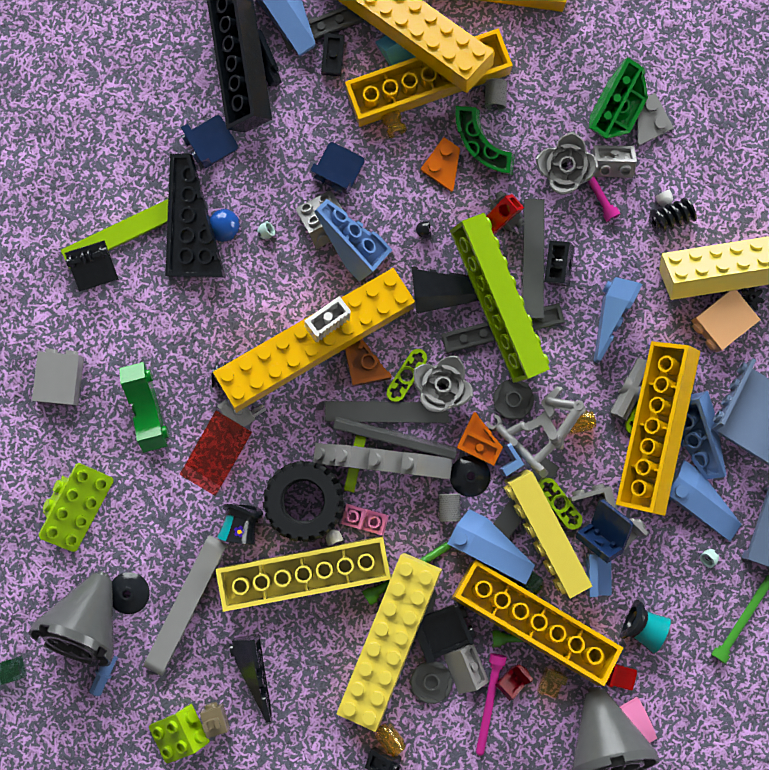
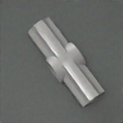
M637 358L628 377L626 376L623 380L624 385L621 390H618L619 395L609 412L613 416L627 421L635 403L639 400L647 363L646 360Z

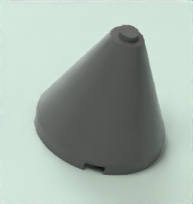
M102 571L91 574L32 624L28 632L30 637L37 641L40 636L45 641L44 647L73 660L90 665L92 660H100L99 666H109L114 657L113 599L110 576Z
M600 687L588 689L583 703L572 770H646L658 764L660 760L657 751L608 692Z

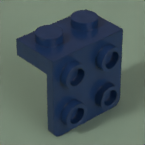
M220 115L212 117L192 130L188 123L181 127L184 132L181 135L187 147L189 145L192 146L194 151L191 154L197 164L202 162L205 169L237 151L239 148Z
M330 142L318 165L313 164L310 170L311 176L314 181L320 184L325 183L331 186L332 190L348 195L365 163V159L334 142Z
M602 499L597 504L591 524L579 530L575 538L603 561L609 563L624 552L633 528V522Z

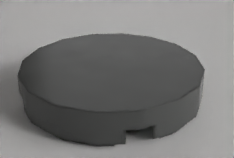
M509 379L499 384L494 391V408L499 415L506 419H521L529 414L533 408L534 395L527 383L523 381L513 383L512 379Z
M427 661L420 663L414 669L411 676L413 693L424 703H439L449 696L452 689L450 671L444 664L437 661L428 664Z

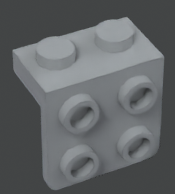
M327 191L296 208L316 249L331 241L314 211L326 199L342 209L332 191Z

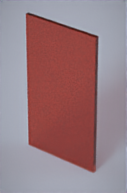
M216 410L179 475L216 496L251 436L252 431Z

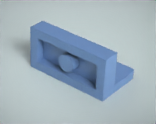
M511 443L503 446L512 461L498 469L502 476H508L524 465Z
M586 553V575L593 586L586 590V595L589 597H598V595L610 596L612 594L611 561L606 563L595 553Z

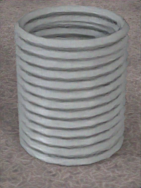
M499 78L487 80L485 82V108L492 110L490 109L493 108L491 105L498 104L497 108L499 109L497 110H504L507 107L506 80Z
M461 494L438 495L440 522L461 520Z

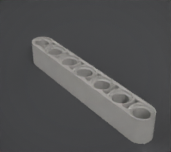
M211 535L208 536L143 667L161 676L164 675L165 668L171 661L176 651L175 648L180 643L185 633L184 630L187 624L190 623L195 613L194 610L199 605L204 595L203 592L206 586L209 585L213 572L223 557L222 554L225 548L227 549L228 547L227 543Z

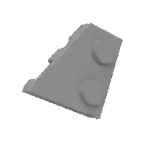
M656 93L648 96L636 120L638 147L674 129Z

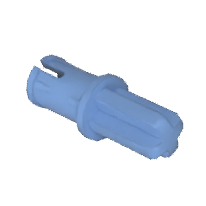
M114 656L109 666H100L99 670L95 671L96 676L89 693L94 696L102 694L108 679L112 677L110 674L118 657Z

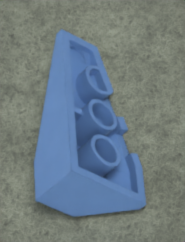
M256 0L299 57L316 47L302 0Z
M328 199L314 211L344 266L359 282L371 274L392 251L389 245L376 232H369L363 228V224L360 221L355 222L350 219L344 210Z
M615 277L611 282H606L602 290L605 294L602 299L594 362L598 363L602 360L614 338L613 332H616L623 322L622 314H625L631 308L643 284Z
M708 391L691 394L681 440V446H685L692 456L691 460L705 480L726 476L719 434L711 430L715 423L713 421L715 411Z
M683 460L674 473L669 500L728 541H731L742 524L710 482L705 480L700 471Z
M470 509L456 525L447 543L454 549L525 585L535 568V565L488 518Z

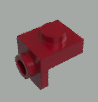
M517 664L509 668L495 685L510 701L517 696L526 684L531 683L533 678L525 667Z

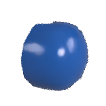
M228 209L217 210L210 217L217 241H230L238 233L240 227L239 218L233 211Z

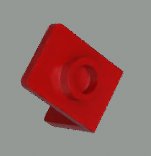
M615 664L606 685L611 688L616 686L632 691L637 670Z

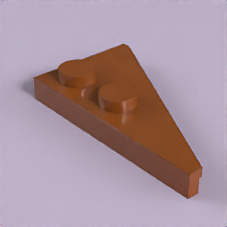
M363 339L344 349L352 387L392 378L390 372L383 367L380 360L371 352V349Z

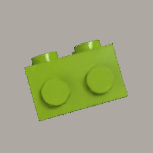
M192 704L185 706L171 716L149 725L152 737L166 763L192 755L210 742L204 733L203 726Z

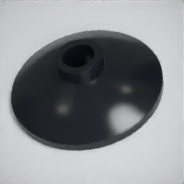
M464 456L452 465L450 483L457 493L466 497H474L482 494L489 486L491 473L484 461L474 456ZM469 472H472L474 474L473 480L467 479V474Z
M126 572L113 579L112 599L113 608L122 614H134L146 606L150 590L148 583L142 576L133 572ZM125 590L130 591L131 595L129 598L124 596Z

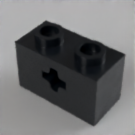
M549 241L544 282L547 284L570 286L575 248L571 242Z

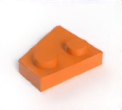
M443 137L420 171L452 193L455 185L460 148Z
M473 412L456 448L494 466L503 446L482 422L478 414Z

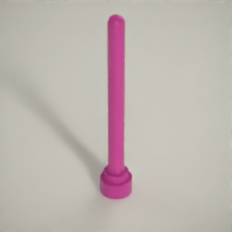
M593 176L588 183L603 207V218L606 222H609L611 218L614 217L615 219L621 213L613 204L610 205Z
M490 653L489 663H491L490 667L492 670L476 748L478 756H482L485 752L497 689L495 684L498 682L500 670L506 665L507 657L501 654Z

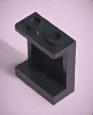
M458 602L423 617L416 637L427 664L435 661V658L468 644H474L475 632L472 625L467 626L465 618L468 617L464 606L459 607Z

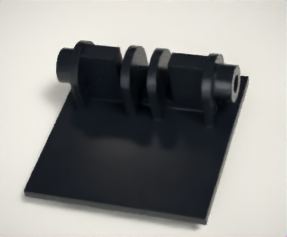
M105 240L65 252L66 264L72 271L79 292L119 279Z

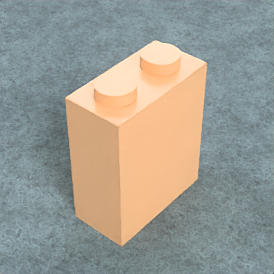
M731 290L722 295L691 321L696 333L702 334L706 338L705 343L709 349L719 352L761 319L737 290Z

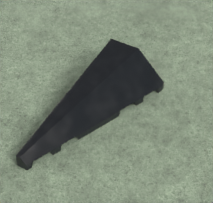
M411 267L416 314L479 301L468 275L452 272L444 274L437 273L433 269L425 271L419 270L418 267Z

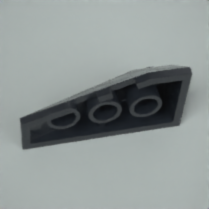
M255 634L234 638L232 644H230L231 657H235V663L266 723L271 722L273 717L260 635Z

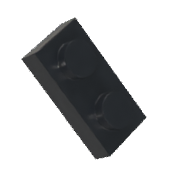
M324 34L321 75L342 76L345 35Z

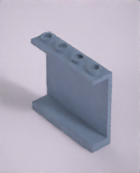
M752 358L747 363L743 362L738 368L737 373L739 375L730 384L729 389L731 391L722 400L721 405L723 407L714 416L713 421L715 423L711 430L769 465V378L752 369L756 362V359Z

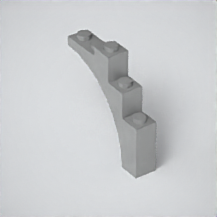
M315 443L313 459L314 463L442 479H450L452 467L451 458Z

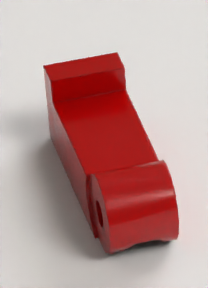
M513 194L505 196L486 216L491 221V230L494 235L524 209L523 205Z

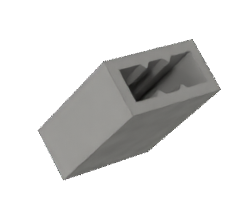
M48 348L45 349V352L38 351L32 401L78 406L84 357L78 355L77 351L66 350L65 354L58 353L56 349Z

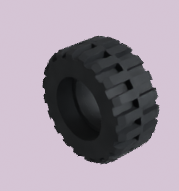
M310 461L289 463L275 472L274 476L267 482V488L264 489L263 508H265L266 519L271 523L270 526L280 533L279 535L284 538L287 537L292 541L309 542L323 537L335 527L342 515L344 493L340 482L329 469L318 463ZM297 482H311L323 494V508L319 515L312 520H297L290 516L285 508V494Z

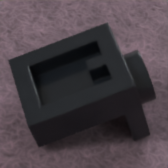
M374 747L370 750L365 768L367 770H400L402 757L400 755L391 757Z

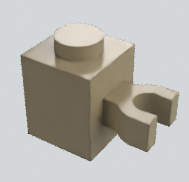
M212 702L205 705V709L201 711L200 716L206 737L211 738L227 733L230 726L223 703L217 705V702Z

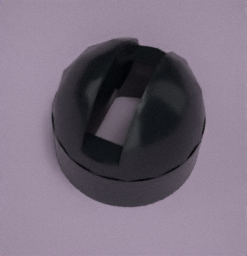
M420 222L416 226L417 234L424 238L431 237V231L429 232V229H431L430 222Z

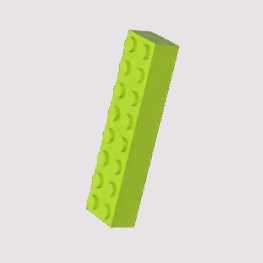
M481 213L461 221L450 230V233L512 381L515 383L550 370L549 359L541 349L540 338L535 334L532 327V319L524 308V300L517 292L516 281L510 275L507 259L502 256L499 249V240L497 237H494L491 230V221L486 217L485 213Z

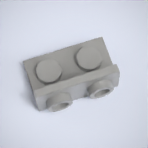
M593 146V155L598 162V170L594 177H634L637 165L634 146Z

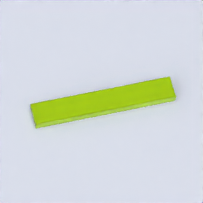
M168 199L61 249L65 261L67 259L65 252L104 240L108 251L167 224Z

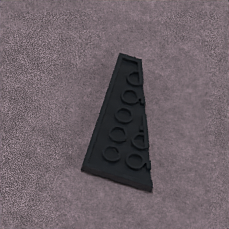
M189 153L170 154L165 276L226 278L193 155Z

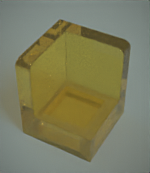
M545 667L537 692L541 695L546 694L557 698L561 685H566L568 677L563 673Z

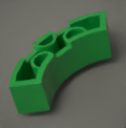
M456 106L457 129L470 154L488 168L513 176L515 155L512 152H506L494 147L487 140L480 124V110L476 107Z
M144 362L119 368L120 384L128 404H131L135 415L133 421L136 439L141 450L145 453L168 447L166 438L170 437L167 426L163 425L157 396L152 384L154 379L151 369L147 370Z

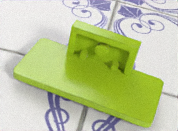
M77 463L74 466L69 478L62 475L61 479L57 480L54 484V492L51 498H48L43 505V513L47 519L38 534L39 538L71 552L77 551L113 484V478L82 463Z

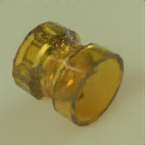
M399 110L391 111L381 118L383 125L388 128L387 135L389 138H394V133L397 131L401 135L407 131L406 125L401 122L402 116Z

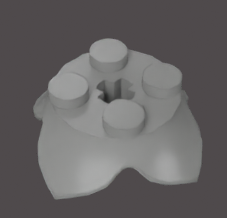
M574 132L562 136L558 140L556 147L547 148L536 157L538 170L549 179L552 190L560 195L572 193L581 184L592 179L598 170L596 157L587 152L585 142ZM568 162H571V165L573 167L569 170H566L565 167H563V165H567Z
M458 356L445 357L436 366L422 364L414 369V383L421 394V403L429 411L443 412L462 406L473 396L471 384L465 381V367ZM442 384L446 385V390H440L439 386H442Z

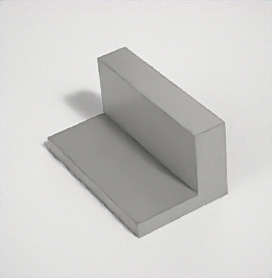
M468 644L456 651L443 655L459 694L477 691L489 683L474 644Z

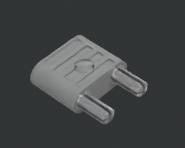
M228 399L217 405L234 433L255 421L256 416L266 411V408H263L265 406L262 404L252 411L247 406L236 413Z

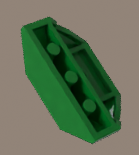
M628 57L622 62L608 80L590 114V130L604 139L631 132L648 99L644 67Z

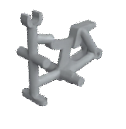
M556 387L541 401L545 411L528 423L519 422L506 429L502 425V419L496 414L494 415L497 420L495 426H492L489 422L486 423L490 430L497 431L508 443H511L516 452L542 478L546 477L549 472L540 462L554 449L560 451L564 449V439L579 417L586 412L584 403L580 400L558 399L564 390L562 387ZM555 409L570 411L559 429L556 430L551 421L555 416ZM542 425L549 438V443L533 457L513 435L522 430L530 432Z

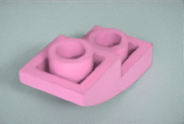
M346 504L341 524L384 535L389 515Z
M638 697L620 706L649 743L657 739L652 723Z

